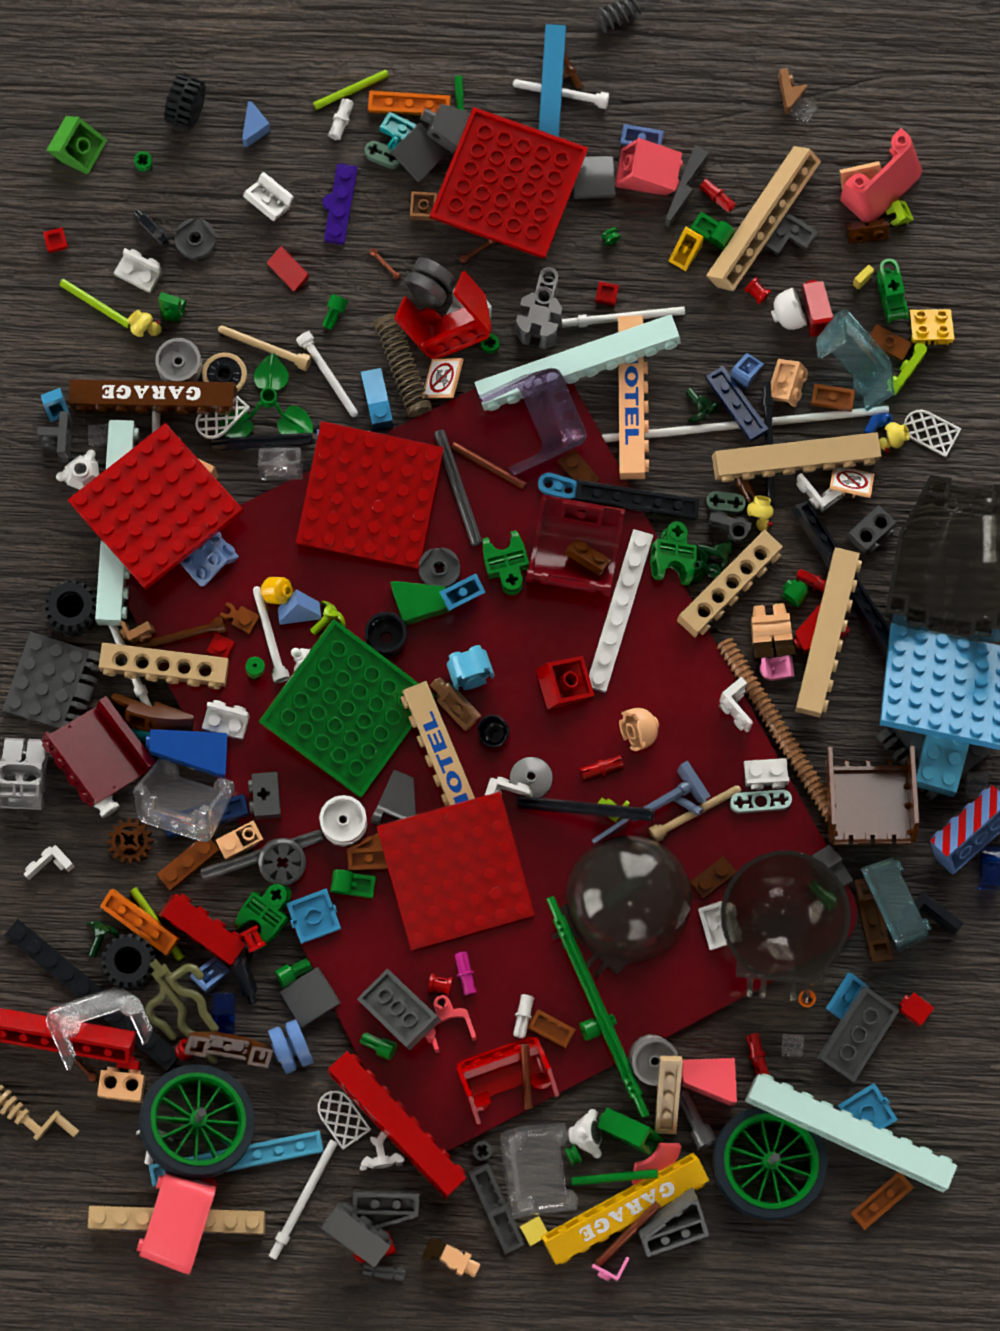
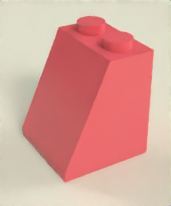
M641 138L636 139L621 149L615 187L664 196L671 194L679 186L678 175L683 164L681 160L682 152Z
M735 1058L682 1060V1087L728 1106L736 1104Z

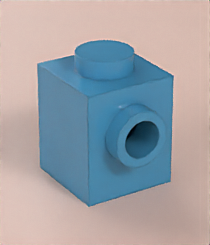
M60 388L41 395L50 422L59 420L60 411L69 413Z

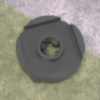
M185 220L176 230L175 244L177 250L191 261L207 257L216 246V236L213 227L205 220ZM192 235L201 237L198 243L191 242Z
M436 548L426 551L419 561V575L423 583L426 585L444 586L445 588L454 585L460 576V564L456 554L447 548ZM443 564L444 572L436 573L434 566Z

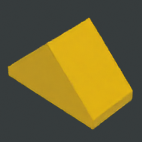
M685 227L668 261L687 271L700 251L704 237Z

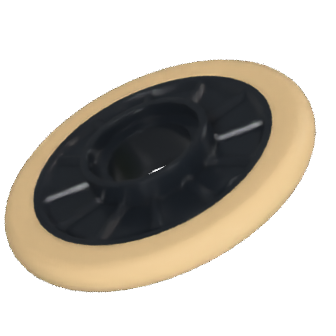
M231 353L213 355L206 361L202 369L203 382H234L237 392L242 389L247 379L245 364L239 357ZM221 370H228L230 376L227 379H221L218 376Z

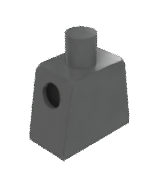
M441 104L435 112L425 108L420 119L429 123L426 135L453 153L459 144L471 113Z

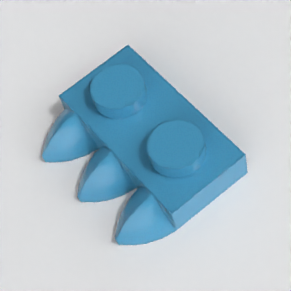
M847 973L826 1009L842 1020L862 986L869 988L868 985L852 973Z

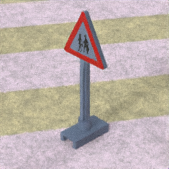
M686 761L676 770L683 782L676 789L643 808H650L656 811L682 795L685 796L690 792L698 805H701L707 801L706 799L710 797V794L689 762ZM623 818L592 841L596 844L626 830L632 822L639 820Z

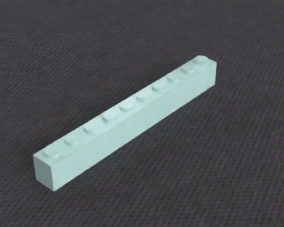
M670 314L476 381L475 385L484 411H494L500 408L501 405L517 403L521 398L537 396L541 391L555 390L559 385L575 383L579 378L595 376L599 371L615 369L622 363H633L640 357L653 356L663 349H673L677 344H680V337L673 317Z
M109 420L106 469L135 447V440H139V428H136L134 421ZM102 540L100 544L95 620L98 625L121 626L120 622L123 619H127L128 611L124 604L125 599L129 597V587H126V579H130V572Z
M758 1074L754 1078L745 1102L938 1191L944 1192L949 1188L957 1165L952 1163L950 1158L946 1156L938 1157L932 1154L933 1151L921 1146L919 1148L914 1146L911 1140L903 1137L899 1139L893 1136V1133L887 1129H877L873 1127V1123L865 1119L860 1121L854 1118L853 1114L848 1111L841 1110L840 1112L826 1101L819 1102L814 1100V1097L809 1093H799L793 1090L794 1087L787 1083H777L773 1081L774 1078L770 1075Z

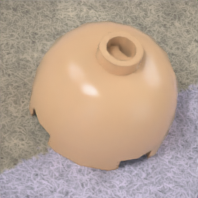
M632 708L621 713L623 719L619 720L620 731L624 741L629 739L632 745L630 749L636 752L651 746L658 734L659 722L657 718L644 708Z

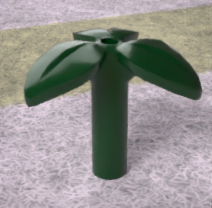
M688 388L685 392L699 411L698 414L689 418L688 422L702 421L705 419L706 414H713L718 407L719 402L711 405L707 398L698 396L693 388Z
M728 539V544L722 543L715 547L703 544L698 545V548L703 549L707 554L722 559L720 566L722 571L727 567L730 562L729 556L732 555L733 551L731 539Z
M697 548V557L693 564L695 572L690 582L693 584L701 582L705 572L710 578H717L722 573L721 567L715 563L707 566L709 556L701 548Z
M87 922V926H94L95 939L88 955L96 957L105 935L111 933L119 938V933L113 927L102 922Z

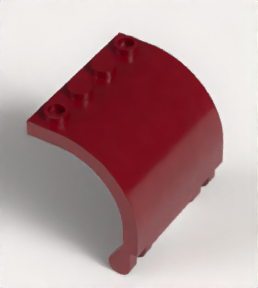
M542 495L535 541L526 581L541 582L540 584L544 585L550 584L588 591V593L594 594L595 592H600L605 596H609L625 509ZM576 539L586 543L592 549L612 560L609 567L600 576L565 555L566 549Z

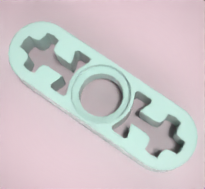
M783 789L736 793L730 800V808L738 814L785 810L791 805L792 796L787 790ZM769 795H773L772 799H779L780 795H783L788 801H785L784 805L776 801L773 802V806H770L771 798ZM758 796L765 797L767 800L766 806L758 807L755 804V798ZM748 797H752V808H749V804H743L741 809L738 808V805H734V802H737V798H741L742 802L749 801Z

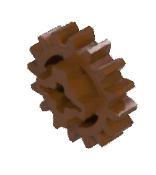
M128 818L125 824L120 820L121 826L113 825L114 833L108 832V835L112 838L107 840V844L112 845L108 850L110 853L116 852L113 856L115 860L121 857V864H124L126 860H128L130 865H133V860L141 863L140 857L148 858L146 851L153 850L149 844L154 843V840L148 838L152 832L151 830L145 831L147 825L144 823L140 826L139 819L132 823L131 818ZM134 828L133 831H125V829ZM142 835L144 836L143 847L140 845V839L142 838ZM119 836L121 839V844L117 848L116 840ZM125 837L131 840L133 839L136 847L134 845L128 844L126 842ZM128 852H136L133 855H126Z

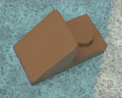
M788 68L779 70L778 80L786 115L790 114L803 97L807 85L794 86L793 76L789 75Z

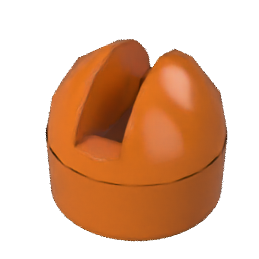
M803 990L799 995V1002L804 1007H811L816 1001V995L811 990ZM803 994H806L807 996L812 998V1002L802 997Z

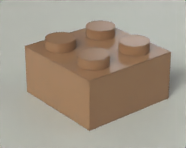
M412 191L410 220L436 221L430 218V213L436 201L437 193Z

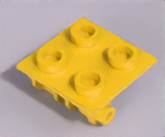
M951 309L910 310L911 343H915V345L918 343L926 344V341L927 345H930L931 341H933L934 345L937 342L938 344L946 345L953 343L954 331Z

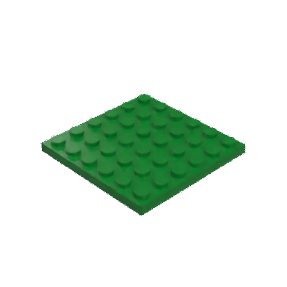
M333 619L258 722L361 798L412 728L408 718L411 716L409 708H404L400 697L403 696V690L419 683Z

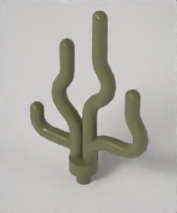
M156 959L149 964L154 970L151 975L159 983L160 992L146 1005L145 1015L148 1021L160 1028L170 1041L176 1040L177 1035L172 1028L154 1014V1008L162 1003L168 995L178 1010L177 1024L180 1031L186 1037L189 1036V1033L196 1032L186 1024V1006L178 996L179 994L194 999L198 1006V1013L212 1032H218L219 1027L208 1013L203 996L198 991L182 987L177 981L188 972H191L196 979L202 980L204 974L201 969L194 964H185L171 973L165 963L160 965ZM206 1053V1057L211 1064L215 1065L218 1063L216 1055Z

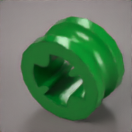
M140 151L134 156V164L137 170L146 172L152 168L153 160L148 152ZM143 158L145 160L147 158V164L143 165L142 163L140 165L139 159Z
M616 227L608 229L601 235V239H605V246H610L621 239V234H617L618 229Z
M490 334L486 340L481 341V347L485 353L493 354L498 351L500 343L496 335ZM492 339V342L496 343L495 345L493 344V348L484 345L488 343L487 340Z
M572 1145L571 1149L565 1148L572 1167L575 1166L576 1162L582 1163L575 1145Z

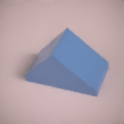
M248 101L243 130V147H249L271 131L269 122L253 102Z
M746 353L732 368L730 376L736 384L747 390L764 363Z
M298 590L292 593L285 604H281L278 607L280 625L322 619L320 602Z
M215 956L200 967L204 974L202 980L196 979L193 974L190 975V978L208 995L231 970Z

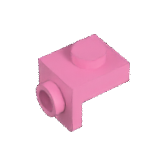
M787 655L771 659L761 658L760 673L764 679L775 681L794 677L792 656Z

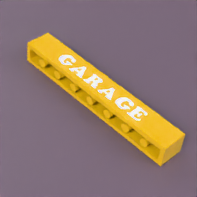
M691 1153L658 1171V1178L640 1181L545 1233L541 1238L555 1264L566 1263L571 1259V1256L586 1252L590 1249L591 1245L606 1241L615 1232L626 1230L655 1201L661 1205L659 1209L661 1210L691 1187L694 1190H698L710 1180L698 1157Z

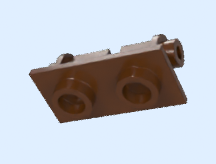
M883 219L868 221V226H865L864 222L850 223V225H846L848 244L889 239L890 224L887 220L883 221Z

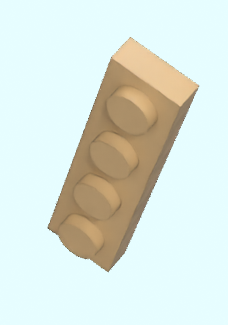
M660 1056L654 1131L657 1134H676L682 1056Z

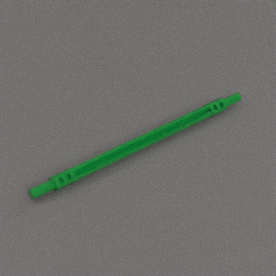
M549 897L546 900L554 916L553 922L629 1096L631 1099L633 1098L641 1118H644L650 1114L641 1096L643 1093L566 917L562 915L555 897Z

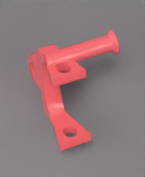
M445 995L437 996L434 1000V1008L441 1020L436 1025L448 1019L464 1018L467 1022L472 1041L477 1040L468 1011L464 1008L453 1009L448 997ZM442 1001L446 1002L444 1007L440 1006L439 1003ZM433 1027L425 1037L429 1043H433L435 1053H439L440 1050L435 1038L436 1030Z

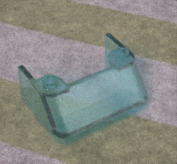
M842 309L836 313L817 337V355L819 359H822L832 353L853 376V388L857 394L863 395L865 410L869 411L894 395L892 363L887 354L846 309Z
M891 857L861 868L862 874L866 879L898 952L929 939L928 931L931 930L927 919H922L900 873L904 869L899 859L895 861Z

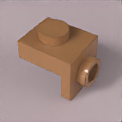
M125 621L120 622L122 626L120 632L123 638L133 644L149 640L152 634L156 632L153 625L148 621L132 630L128 623Z

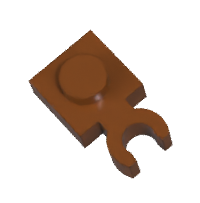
M226 603L225 606L231 609V612L229 614L221 612L220 616H223L225 620L232 619L231 626L251 635L260 615L242 606L237 611L231 603Z

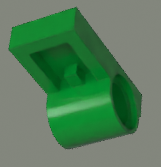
M700 212L690 227L691 230L703 236V239L722 251L735 234V230L731 225L724 221L718 222L703 212Z
M161 292L158 298L161 316L171 322L174 320L180 322L186 307V300Z
M333 870L330 893L373 899L376 876L355 874L346 870Z

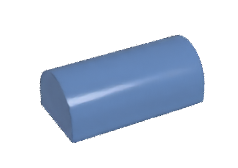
M624 124L620 145L626 146L641 138L662 146L664 131Z

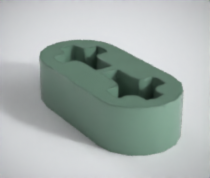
M370 141L365 146V156L369 161L390 169H396L401 165L398 160L389 162V157L393 155L391 154L392 150L387 145L377 141ZM377 148L378 153L371 155L370 150Z
M713 491L706 499L707 508L713 512L720 511L727 514H740L744 511L746 505L745 498L736 493ZM717 497L718 501L725 503H718L717 506H713V502H710V500ZM734 500H738V503L742 505L735 509L733 504H727V502L734 503Z

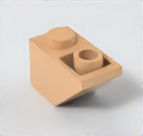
M254 820L216 839L225 860L241 856L263 841V837Z

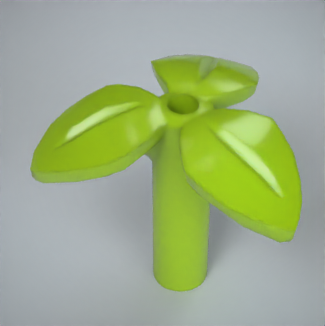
M322 601L320 604L326 606L323 613L324 616L310 631L317 635L332 619H338L346 628L344 617L337 611L336 607L330 602Z

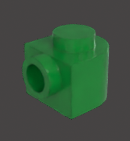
M789 579L782 588L784 593L781 597L791 605L800 607L809 595L808 586L802 581L797 582L795 579L793 581Z

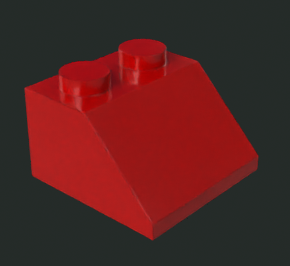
M583 656L548 662L536 669L547 710L567 706L595 696Z

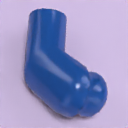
M888 413L873 415L864 433H875L877 428L884 427L893 422L892 415Z

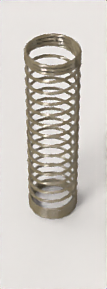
M396 313L387 314L378 318L374 325L376 330L379 331L380 342L384 343L382 348L386 349L384 353L388 355L387 360L390 361L389 366L392 367L391 372L394 373L395 384L399 385L397 389L401 391L400 396L403 397L402 402L405 403L406 414L408 417H417L432 409L431 402L424 400L428 395L422 394L426 389L420 388L424 384L423 382H418L421 376H415L419 373V370H413L417 365L411 364L415 359L409 358L413 353L407 352L410 350V346H405L408 340H403L406 337L405 334H401L404 330L399 328V325L391 328L398 324L395 320L382 324L385 321L394 319ZM402 330V331H400V332H398V333H396V334L386 336V335H388L389 333H392V332H394V331ZM380 332H387L383 336L380 335ZM404 336L398 340L388 342L396 337ZM383 338H389L385 342L382 341ZM406 342V343H404L403 345L390 348V347H392V346H394V345H396V344H398V343ZM393 343L387 348L384 347L385 344ZM408 348L405 351L392 354L400 349ZM395 349L389 354L386 353L387 350ZM406 354H410V355L407 356V357H404V358L395 360L396 358H398V357H400V356H403V355H406ZM398 355L394 357L392 360L388 358L389 356ZM408 360H412V361L409 362V363H406V364H403V365H399V364L402 363V362H405V361H408ZM400 361L394 366L391 365V362ZM414 366L411 369L401 371L402 369H405L407 367ZM402 367L396 372L393 371V368ZM417 372V373H415V374H413V375H410V376H407V377H403V376H405V375H407V374H409V373ZM404 373L398 378L395 377L396 374ZM419 378L413 382L405 383L411 379ZM406 379L400 384L397 383L398 380ZM417 384H421V385H419V386H417V387H415V388L407 389V388H409V387H411V386H414V385H417ZM409 385L403 390L399 389L400 386ZM423 390L420 393L410 395L411 393H414L416 391ZM411 391L405 396L401 394L402 392ZM425 396V397L422 398V399H419V400H416V401H412V400H414V399H416V398H418V397ZM413 397L407 402L404 401V398ZM415 403L408 408L406 407V404Z

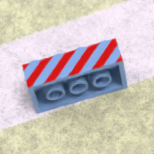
M993 785L988 789H984L973 803L967 804L957 817L951 818L946 827L941 831H937L932 836L930 843L935 859L952 875L1000 834V791Z

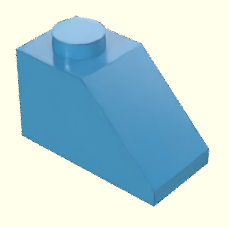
M477 574L469 576L440 591L449 611L485 593Z

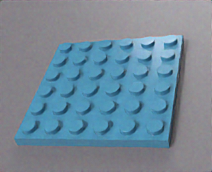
M891 623L879 725L1000 750V645Z

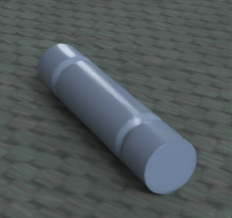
M682 796L673 800L698 816L703 813V808L696 806V804Z

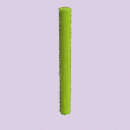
M385 69L313 102L315 110H318L388 78L389 74Z
M61 280L59 286L124 327L129 328L130 324L127 322L128 319L67 280Z
M137 887L132 889L130 894L139 907L160 922ZM175 945L171 953L177 961H180L185 956L178 946Z

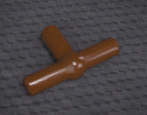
M565 53L563 80L570 77L576 90H581L583 84L576 73V68L572 66Z

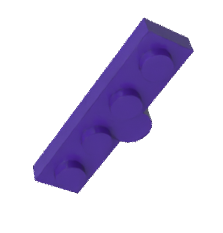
M337 163L332 194H327L323 198V207L329 211L324 242L345 245L358 166Z

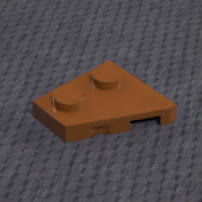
M378 833L347 849L348 871L350 872L388 869Z

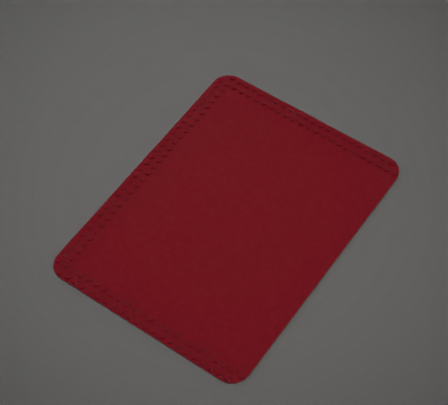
M573 383L559 385L555 390L541 391L534 397L527 396L521 398L514 404L507 403L501 405L500 408L494 411H484L477 388H474L384 433V435L438 446L434 433L444 430L450 448L456 442L526 482L522 490L451 450L482 539V544L473 547L443 460L441 459L422 555L430 549L447 548L458 557L460 564V576L456 583L477 574L485 593L461 604L450 612L406 625L407 643L400 654L386 659L419 684L427 681L431 693L435 695L433 697L475 798L485 795L490 778L497 779V777H503L510 781L511 770L519 760L527 757H536L543 760L552 772L551 787L540 798L598 803L601 798H604L605 800H612L619 806H623L627 800L630 802L629 807L643 808L676 789L683 782L676 770L682 763L688 761L710 794V797L706 799L707 801L735 785L741 787L740 793L783 789L787 790L792 796L791 805L787 809L738 814L730 808L731 798L700 816H696L667 832L662 841L655 843L648 828L655 824L657 826L660 824L664 825L689 811L671 801L655 811L653 821L639 820L632 822L626 830L594 844L592 841L594 838L616 824L609 817L520 809L517 807V799L520 796L516 793L500 789L535 915L411 950L388 869L352 871L355 874L376 876L373 899L330 893L333 870L348 871L347 849L353 845L342 847L328 841L322 832L319 817L322 807L328 800L341 795L350 796L358 800L364 807L368 824L366 833L355 844H359L367 837L378 833L376 827L378 825L371 823V818L380 802L393 770L413 777L416 815L445 807L441 795L444 794L442 787H437L433 775L436 774L433 766L429 768L425 756L428 755L425 747H420L416 736L420 735L417 727L410 729L361 798L356 796L258 722L287 683V681L282 683H274L273 681L274 665L260 618L251 635L231 626L232 619L225 620L227 632L220 635L235 642L228 657L229 669L226 687L211 689L208 688V685L200 684L199 687L187 685V682H179V684L168 683L181 711L194 716L193 731L209 732L202 730L207 711V702L213 703L214 700L226 703L225 706L227 707L241 706L246 708V712H249L250 718L244 739L239 740L228 737L226 779L218 777L216 779L226 799L241 794L246 796L250 814V801H253V793H249L248 780H252V774L278 773L281 818L256 820L254 814H250V816L237 819L241 827L254 820L263 837V841L252 848L253 851L262 849L265 844L276 838L292 839L321 830L323 841L302 848L306 858V866L302 876L296 882L287 885L292 893L289 902L327 889L332 905L335 904L337 909L336 916L342 930L301 944L313 969L320 968L341 1002L334 1010L364 1069H369L375 1075V1081L380 1086L384 1085L390 1091V1097L395 1102L398 1100L406 1109L404 1112L410 1118L413 1116L421 1124L419 1128L424 1133H430L436 1140V1146L439 1149L444 1148L446 1151L452 1150L529 1110L524 1109L523 1085L490 1096L491 1104L487 1109L477 1111L481 1124L477 1125L457 1071V1064L464 1059L523 1039L513 1036L517 1019L515 1013L518 1012L521 994L534 997L530 1014L532 1019L537 1009L576 1029L566 1049L527 1029L526 1036L524 1037L538 1038L551 1067L559 1093L616 1064L602 1031L600 1036L588 1041L583 1038L580 1032L579 1023L591 1018L596 1020V1017L553 922L554 916L547 903V898L554 896L562 915H565L607 1014H613L617 1024L613 1027L627 1058L632 1044L640 1037L650 1034L659 1035L665 1039L837 949L850 937L857 921V904L848 884L837 891L844 899L833 912H830L820 903L821 898L809 888L810 882L813 879H818L829 890L832 889L811 858L812 855L827 845L790 778L789 784L781 789H772V786H764L762 790H751V787L745 786L744 761L779 758L745 696L737 704L753 721L751 730L747 733L744 729L742 731L739 730L733 721L735 719L731 714H725L720 708L721 703L719 701L722 692L736 682V679L724 660L723 655L720 654V650L717 649V644L709 630L704 635L699 633L694 637L677 621L679 615L693 601L685 586L681 584L679 575L675 570L666 568L664 578L661 581L653 578L650 565L651 546L606 693L593 690L594 697L547 710L536 669L548 662L583 656L589 675L633 529L652 534L651 545L658 539L644 512L625 510L609 596H605L600 592H595L594 594L588 593V591L550 584L544 585L540 584L541 582L539 581L527 582L528 570L521 571L523 579L522 590L516 595H508L503 591L499 577L488 578L484 563L483 538L488 537L490 544L492 543L496 549L504 550L511 543L510 531L516 530L525 546L530 565L542 495H545L538 488V480L545 473H553L569 478L557 464V461L573 448L600 478L598 483L630 488L626 479L620 480V467ZM309 470L240 505L244 512L220 531L221 537L226 543L234 547L235 553L239 558L234 563L224 565L206 586L201 587L179 563L147 590L130 573V579H126V587H129V597L125 600L138 626L147 621L153 625L156 631L150 638L153 639L209 624L215 617H219L221 612L224 614L231 612V609L225 606L226 603H231L237 611L242 606L259 615L253 588L256 586L261 588V585L268 577H284L291 583L293 592L298 590L320 603L327 601L333 604L344 617L346 628L366 643L365 627L372 616L380 612H391L400 617L390 582L424 583L417 569L296 544L311 472ZM550 482L545 483V487L550 488L552 487V484ZM570 488L564 490L567 494L572 493ZM443 564L434 566L436 573L444 572ZM510 579L509 583H511V586L515 585L513 579ZM264 600L282 666L288 669L291 677L296 665V661L291 654L292 649H311L330 622L317 635H314L310 629L319 620L280 625L278 607L281 604H269ZM320 604L322 618L326 606ZM212 631L152 647L151 649L212 656L206 651L216 633ZM388 632L383 633L380 640L385 644L390 643L392 635ZM480 645L488 654L495 676L493 679L489 676L485 679L486 683L474 689L464 690L463 687H459L458 691L481 714V717L471 728L464 731L437 702V692L430 684L440 677L444 682H449L453 685L446 665L450 660L449 655L454 652L463 653L469 651L473 646ZM254 656L261 658L265 664L263 675L260 678H256V680H252L246 673V662ZM161 663L159 668L161 671H166L170 665L168 663ZM184 665L179 669V672L186 674L191 668ZM204 668L201 670L200 675L204 677L209 676L212 670ZM632 708H644L657 718L659 722L658 734L651 746L635 752L630 749L632 745L629 739L624 741L620 731L619 720L623 719L621 713ZM490 714L500 716L508 723L510 729L509 739L504 746L497 749L488 748L479 740L477 725L483 717ZM618 755L621 756L624 768L608 772L603 777L599 775L583 781L580 772L581 767L595 764L600 759L604 761ZM529 773L527 775V778L529 780L535 779V775L533 773ZM263 792V795L260 797L262 800H266V797L269 795H267V792ZM691 792L685 796L682 795L685 799L699 806ZM769 795L771 798L770 806H773V802L779 801L781 805L788 801L783 795H780L779 799H772L773 795ZM758 796L755 798V804L758 807H764L767 804V800L763 796ZM748 797L749 801L742 802L741 798H737V802H734V805H738V808L741 809L743 804H749V808H752V797ZM384 814L380 825L396 821L397 819ZM344 818L340 819L341 823L347 822ZM724 856L737 873L705 899H702L691 886L690 881ZM281 857L277 859L279 862L277 863L278 866L281 864L283 866L287 865L286 860L288 859L286 857L284 859ZM634 873H637L643 884L628 893V897L624 896L612 906H607L602 897L615 888L618 882L622 883ZM276 891L277 899L282 898L280 895L281 891ZM720 901L729 902L734 909L735 915L733 918L735 925L740 930V943L710 950L698 909ZM286 905V907L283 910L286 914H288L291 917L288 907ZM294 928L293 930H294V932H295V934H296V936H297V938H298V940H299V937H298V934H297V932H296V929ZM467 952L471 971H474L472 976L477 993L463 995L460 977H457L459 972L455 954ZM386 969H389L436 1014L434 1000L437 996L445 994L434 991L428 992L430 976L435 974L436 977L448 979L452 977L450 994L446 997L450 999L453 1009L464 1008L468 1011L477 1040L472 1041L467 1022L464 1018H452L434 1027L436 1030L435 1038L440 1050L439 1053H435L433 1043H429L425 1036L409 1051L357 998ZM443 1001L439 1003V1005L442 1007H444V1005L446 1004V1002ZM369 1033L380 1039L386 1037L397 1042L398 1046L393 1058L389 1061L376 1055L375 1050L360 1043L362 1035ZM551 1086L545 1089L532 1087L533 1107L555 1096Z

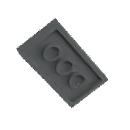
M386 969L357 998L409 1051L441 1020L389 969Z
M862 986L817 1058L850 1082H855L899 1010L866 986Z

